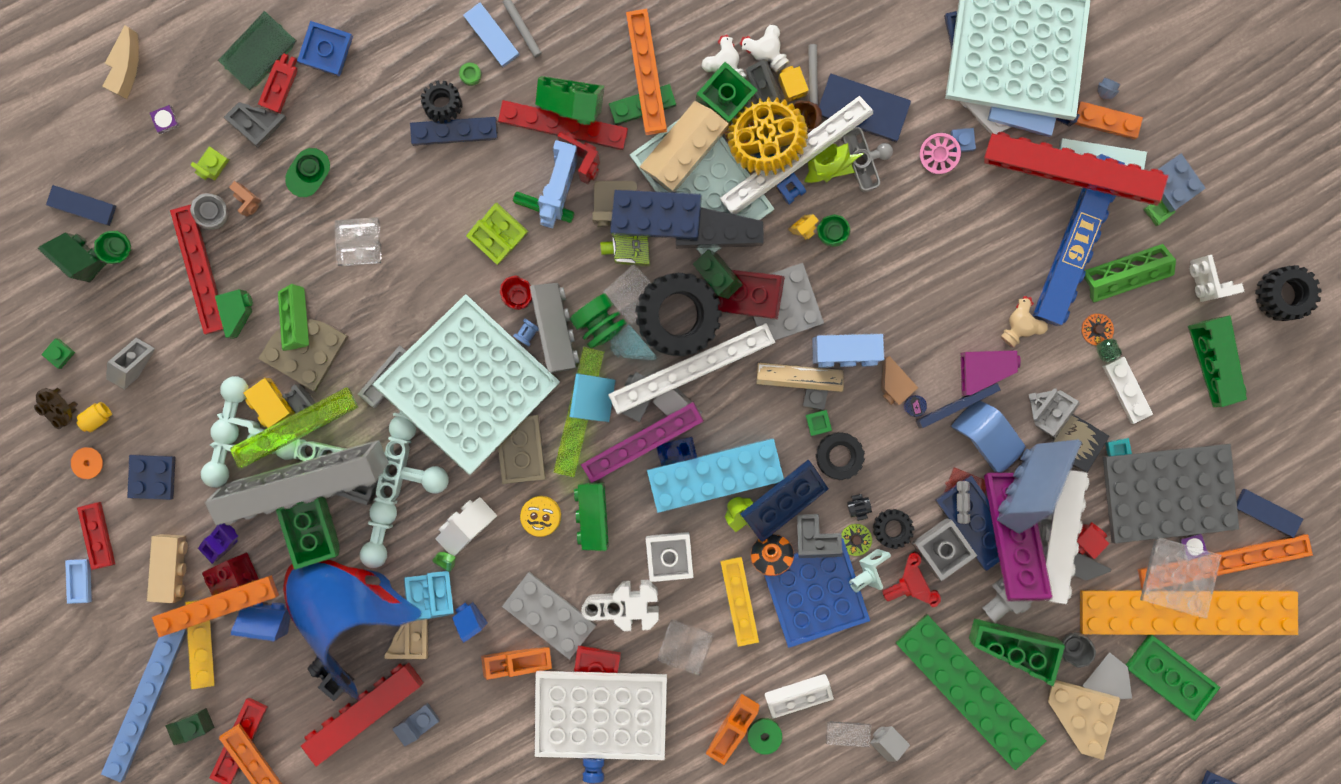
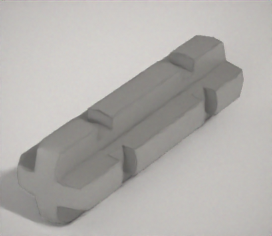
M958 481L957 511H959V514H957V521L960 524L970 523V514H968V511H970V494H968L970 483L968 481Z

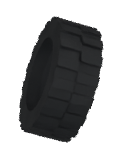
M836 432L827 435L826 438L820 441V445L817 446V465L830 478L837 480L850 479L852 476L857 475V472L863 467L862 464L865 461L863 446L856 437L848 433ZM839 445L848 448L851 454L849 463L842 467L835 466L830 461L831 450Z

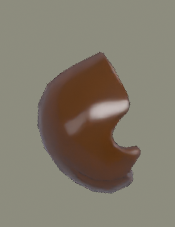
M801 100L794 104L795 109H799L801 115L804 116L807 133L821 124L822 110L817 104Z

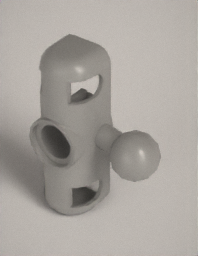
M855 127L842 136L844 144L848 143L850 155L863 154L862 157L865 159V164L859 165L854 161L852 167L860 190L862 192H869L880 185V178L873 160L877 158L881 160L890 159L893 154V148L888 143H882L877 147V150L870 152L862 129ZM861 134L863 141L858 144L856 136ZM873 174H875L877 178V182L874 184L872 183L870 177Z

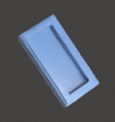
M89 559L66 560L67 604L92 602Z

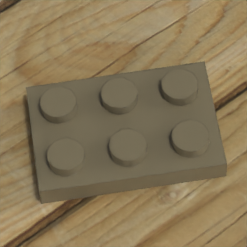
M539 415L527 416L498 446L502 484L546 479Z

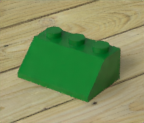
M605 482L578 484V489H574L575 502H579V510H576V523H580L581 532H577V543L582 545V550L607 551L609 539Z

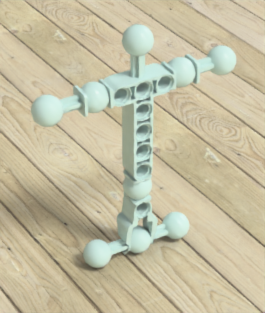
M232 376L223 381L220 387L221 395L225 399L222 413L217 414L219 420L210 429L211 437L214 440L210 446L214 448L211 461L206 463L201 470V479L204 484L212 488L221 487L227 482L229 469L224 464L227 450L240 454L252 453L254 450L270 451L269 453H276L278 457L284 460L300 459L306 461L324 456L328 450L334 453L345 450V448L314 441L306 442L305 439H299L292 433L276 434L260 428V424L256 421L235 417L238 403L246 399L244 392L249 389V386L244 379ZM401 411L400 413H393L395 417L389 424L391 437L388 438L390 442L385 449V455L389 464L378 477L377 497H375V502L370 508L371 521H368V524L373 525L370 542L363 545L360 550V560L369 568L381 567L387 559V550L383 545L386 529L393 527L391 523L397 516L395 506L397 500L395 499L400 494L403 479L422 483L426 491L436 494L444 491L449 483L448 474L441 467L432 466L425 471L406 467L410 451L409 443H411L410 439L416 433V425ZM237 425L248 427L250 435L247 437L248 444L245 446L232 444L239 436ZM266 436L270 438V445L268 447L263 443V439ZM396 443L402 446V453L400 455H396L393 451ZM308 445L313 449L310 457L305 453V448ZM391 464L397 467V474L395 476L389 473V466ZM385 486L392 488L393 493L391 497H387L384 494Z

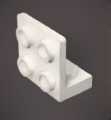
M1212 255L1190 261V273L1195 279V293L1200 302L1244 292L1242 283L1233 285V281L1223 284L1219 283Z

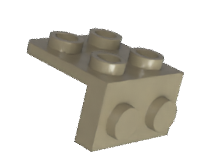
M596 181L594 183L593 223L598 224V227H610L614 191H637L636 182Z

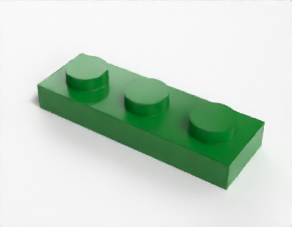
M670 84L661 86L663 109L675 107L676 102ZM639 94L609 103L615 125L643 117Z

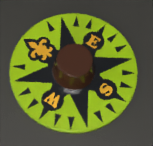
M851 524L841 533L847 552L852 556L865 554L872 545L870 531L861 524Z

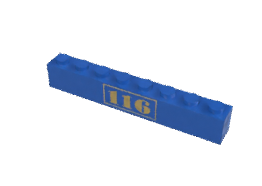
M1103 154L1097 156L1098 159L1102 160L1111 158ZM1082 188L1032 316L1054 326H1060L1067 321L1070 311H1068L1069 306L1077 297L1078 291H1076L1078 283H1081L1085 277V265L1090 262L1093 256L1092 247L1101 236L1099 229L1101 224L1108 218L1109 211L1107 209L1109 204L1114 201L1115 195Z

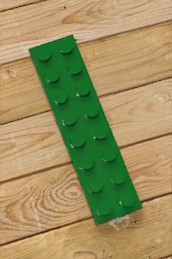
M925 614L896 642L899 648L1015 771L1046 742L1042 735L929 615Z

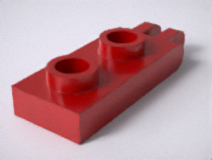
M283 53L280 60L275 61L258 102L259 106L276 113H281L298 68L295 67L297 58L292 56L288 62L289 55Z

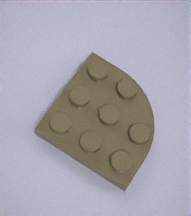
M307 319L309 345L303 348L283 351L281 330L278 329L270 338L258 359L312 391H317L349 336L324 322Z

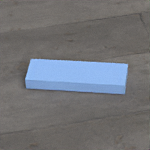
M478 3L463 15L502 67L520 55L481 3Z
M991 107L988 116L989 121L1047 137L1052 136L1056 121L1055 117Z

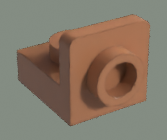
M234 181L229 188L235 192L233 196L243 203L238 212L248 217L257 211L261 200L245 186Z

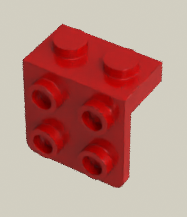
M568 132L565 134L559 133L557 136L558 140L577 146V156L584 159L578 169L580 180L586 184H589L591 180L594 181L599 173L598 166L600 164L599 154L596 151L597 148L587 142L585 144L578 142L577 138Z

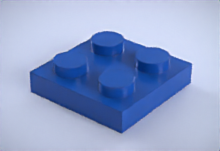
M310 21L297 62L340 77L353 35Z

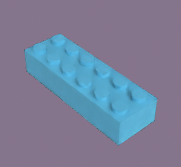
M773 438L647 469L657 513L779 483L784 479Z

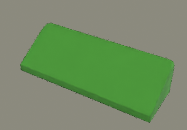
M290 284L278 291L283 351L303 348L309 345L305 289L301 286Z

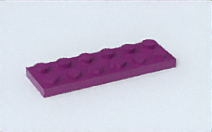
M986 473L984 479L1007 601H1049L1053 596L1038 523L1019 534L997 521L1000 514L998 511L999 506L1007 498L1006 490L1014 482V473Z

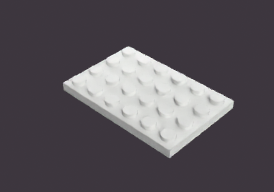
M536 671L535 757L665 760L667 674Z

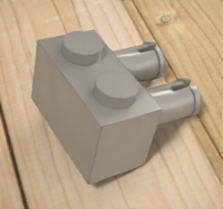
M1001 577L992 585L997 591V596L982 608L993 622L996 623L1009 611H1014L1016 614L1027 611L1031 607L1030 603L1033 601H1007L1003 577Z

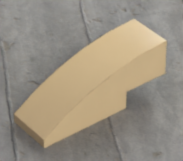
M125 25L105 62L112 69L102 87L127 99L137 73L139 43L138 33Z

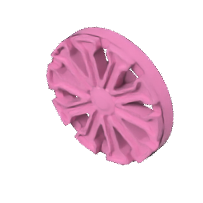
M946 133L931 135L923 142L920 149V159L923 166L935 174L950 172L957 166L961 157L959 143L953 136ZM940 137L945 138L942 145L940 143ZM932 139H935L936 146L931 143ZM952 140L953 144L946 147L948 141ZM929 146L932 151H925V147ZM953 148H957V152H949ZM925 155H931V156H932V157H930V158L927 159V160L924 159V156H925ZM948 156L956 157V161L953 162ZM935 160L933 167L930 168L928 164ZM945 161L950 164L948 169L945 166ZM939 162H940L941 168H942L940 171L937 170V166H938Z

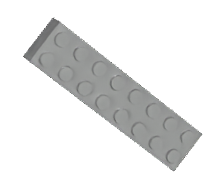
M377 440L225 483L205 501V504L215 525L223 523L230 525L238 519H251L262 512L269 514L280 507L287 509L293 507L298 502L304 501V503H309L320 496L327 498L333 496L338 491L344 490V492H349L363 484L364 486L373 485L384 472L389 462L380 441Z

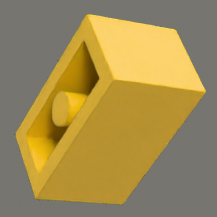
M271 378L262 379L244 392L247 405L252 410L255 409L259 415L257 418L264 427L276 428L296 414L287 401L284 400L283 394Z

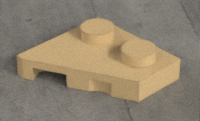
M428 619L401 624L385 654V659H427Z

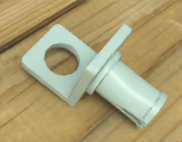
M877 549L861 559L859 562L863 572L849 581V584H852L850 587L855 592H859L867 585L879 590L883 589L876 566L891 557L890 553ZM876 556H881L879 559L871 560Z

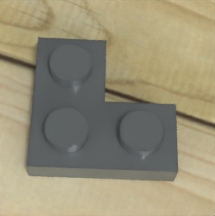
M819 514L797 515L799 558L843 557L841 533L820 534Z

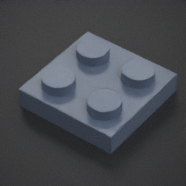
M1182 153L1157 169L1163 171L1165 175H1169L1161 200L1170 213L1206 189Z

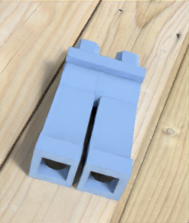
M555 140L553 147L555 166L550 183L545 186L543 196L540 195L538 200L540 224L549 228L554 227L556 219L561 220L562 209L578 162L577 146Z

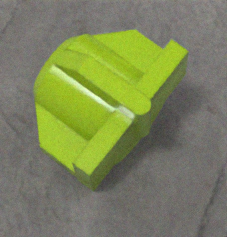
M735 497L727 504L725 519L735 532L748 525L740 513L754 503L751 498Z

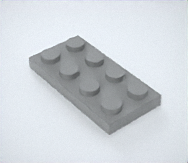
M528 572L502 606L569 660L577 651L578 646H581L597 625L593 621L585 619L582 612L531 572Z

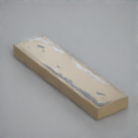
M758 363L756 384L842 392L844 387L843 370Z

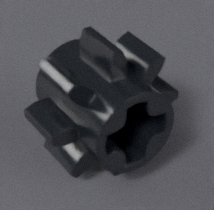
M862 494L851 496L852 501L847 502L850 517H856L857 521L868 519L867 514L872 513L869 497L863 498Z

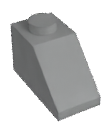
M135 338L107 362L106 379L125 390L140 376L152 356L154 348Z

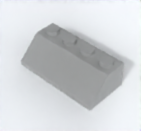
M558 283L530 286L548 372L553 374L576 369V363H580L578 351H573L572 342H575L573 329L569 330L567 321H570V313L568 308L564 309L563 300H566L564 287L560 288Z

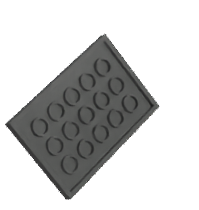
M1231 444L1103 457L1111 543L1239 530Z

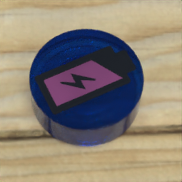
M913 395L906 399L904 409L908 415L919 417L926 412L927 403L923 397Z

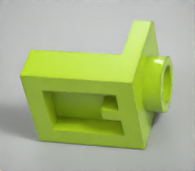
M209 146L197 164L192 162L191 166L196 169L194 173L204 180L210 178L215 181L229 162V159Z

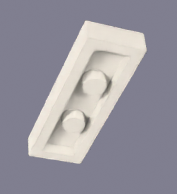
M1120 357L1102 366L1131 424H1135L1153 415L1125 357Z

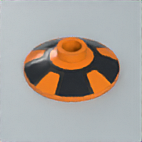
M772 534L763 542L758 539L751 549L752 564L757 571L764 575H780L786 572L793 563L794 551L792 545L786 538L780 535ZM773 549L776 552L773 555H769L768 551Z

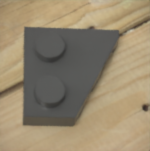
M238 102L224 116V119L258 148L286 120V117L280 113L274 114L267 112L266 109L253 108L248 104Z

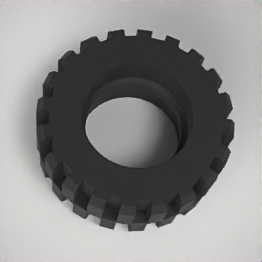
M672 273L654 279V282L644 288V293L640 294L638 298L640 300L639 305L636 306V325H639V333L646 339V343L649 346L667 355L685 356L693 355L700 349L703 350L708 346L707 343L709 341H713L716 337L714 334L716 329L719 330L721 323H718V319L722 317V310L718 309L720 301L719 298H715L714 289L708 287L705 280L702 278L698 279L693 274ZM674 294H683L689 297L695 304L697 318L693 328L682 335H673L667 332L662 327L659 319V310L662 302Z

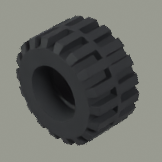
M1298 265L1271 270L1268 274H1264L1262 276L1263 280L1257 284L1260 288L1255 291V295H1259V299H1256V302L1261 304V307H1259L1261 312L1266 311L1265 316L1268 318L1273 317V320L1290 321L1302 319L1312 314L1311 311L1316 310L1318 307L1315 303L1320 302L1321 297L1318 296V293H1322L1321 288L1317 286V284H1320L1319 280H1314L1315 274L1313 272L1307 273V268H1299ZM1285 282L1294 289L1295 297L1291 305L1287 304L1282 298L1281 290Z

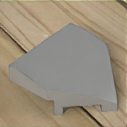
M1057 388L1048 392L1029 394L1036 427L1053 438L1058 435L1080 405L1078 400L1061 390L1057 391Z
M1109 652L1083 684V687L1117 696L1120 699H1132L1128 667Z

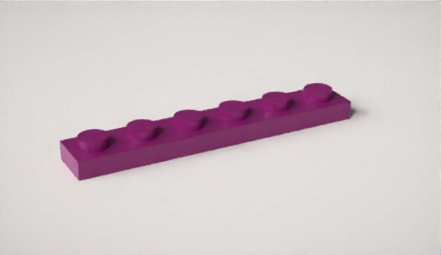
M692 402L583 462L581 466L590 482L593 483L702 423L704 419L695 403Z

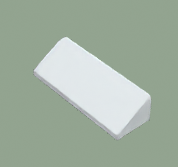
M825 674L765 693L772 719L834 699Z

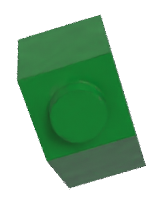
M241 289L215 296L226 338H237L252 313V297L247 291Z

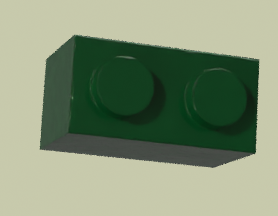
M708 249L693 263L694 267L720 297L729 299L743 285L716 252Z

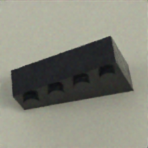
M701 207L698 239L676 238V249L762 246L764 243L763 221Z

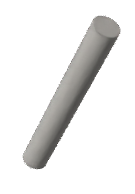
M503 0L504 6L534 58L540 56L542 53L511 0Z
M810 44L808 45L809 101L818 105L817 45Z

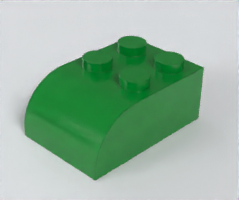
M324 496L317 497L309 503H304V501L298 502L293 507L287 509L284 507L277 508L276 513L294 570L339 555L337 533Z

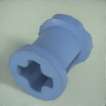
M524 319L523 326L513 337L530 346V341L535 333L539 331V328L527 319Z

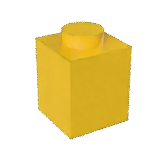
M790 66L781 71L778 82L787 103L807 96L809 89L800 66L796 68Z

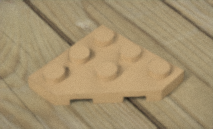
M1055 680L1054 687L1051 686L1048 703L1081 754L1103 760L1120 698Z

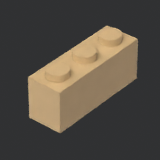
M165 534L152 536L147 602L175 603L184 596L183 576L186 573L184 556L188 549L186 536Z

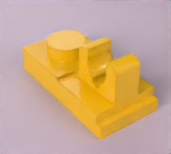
M814 214L804 215L788 230L793 235H802L805 240L810 239L815 234L813 231L816 229L815 224L819 220Z

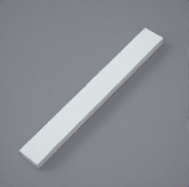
M860 96L808 133L807 147H802L804 154H797L799 161L792 160V167L787 164L784 166L785 172L779 168L776 175L772 170L769 171L768 176L765 175L764 171H761L759 176L755 172L720 198L721 202L731 214L736 215L873 115V110Z
M767 323L608 395L616 413L620 414L770 346L775 341Z

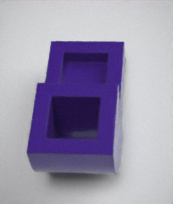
M225 523L219 524L202 541L198 549L213 564L235 546L239 536L232 526L225 525Z

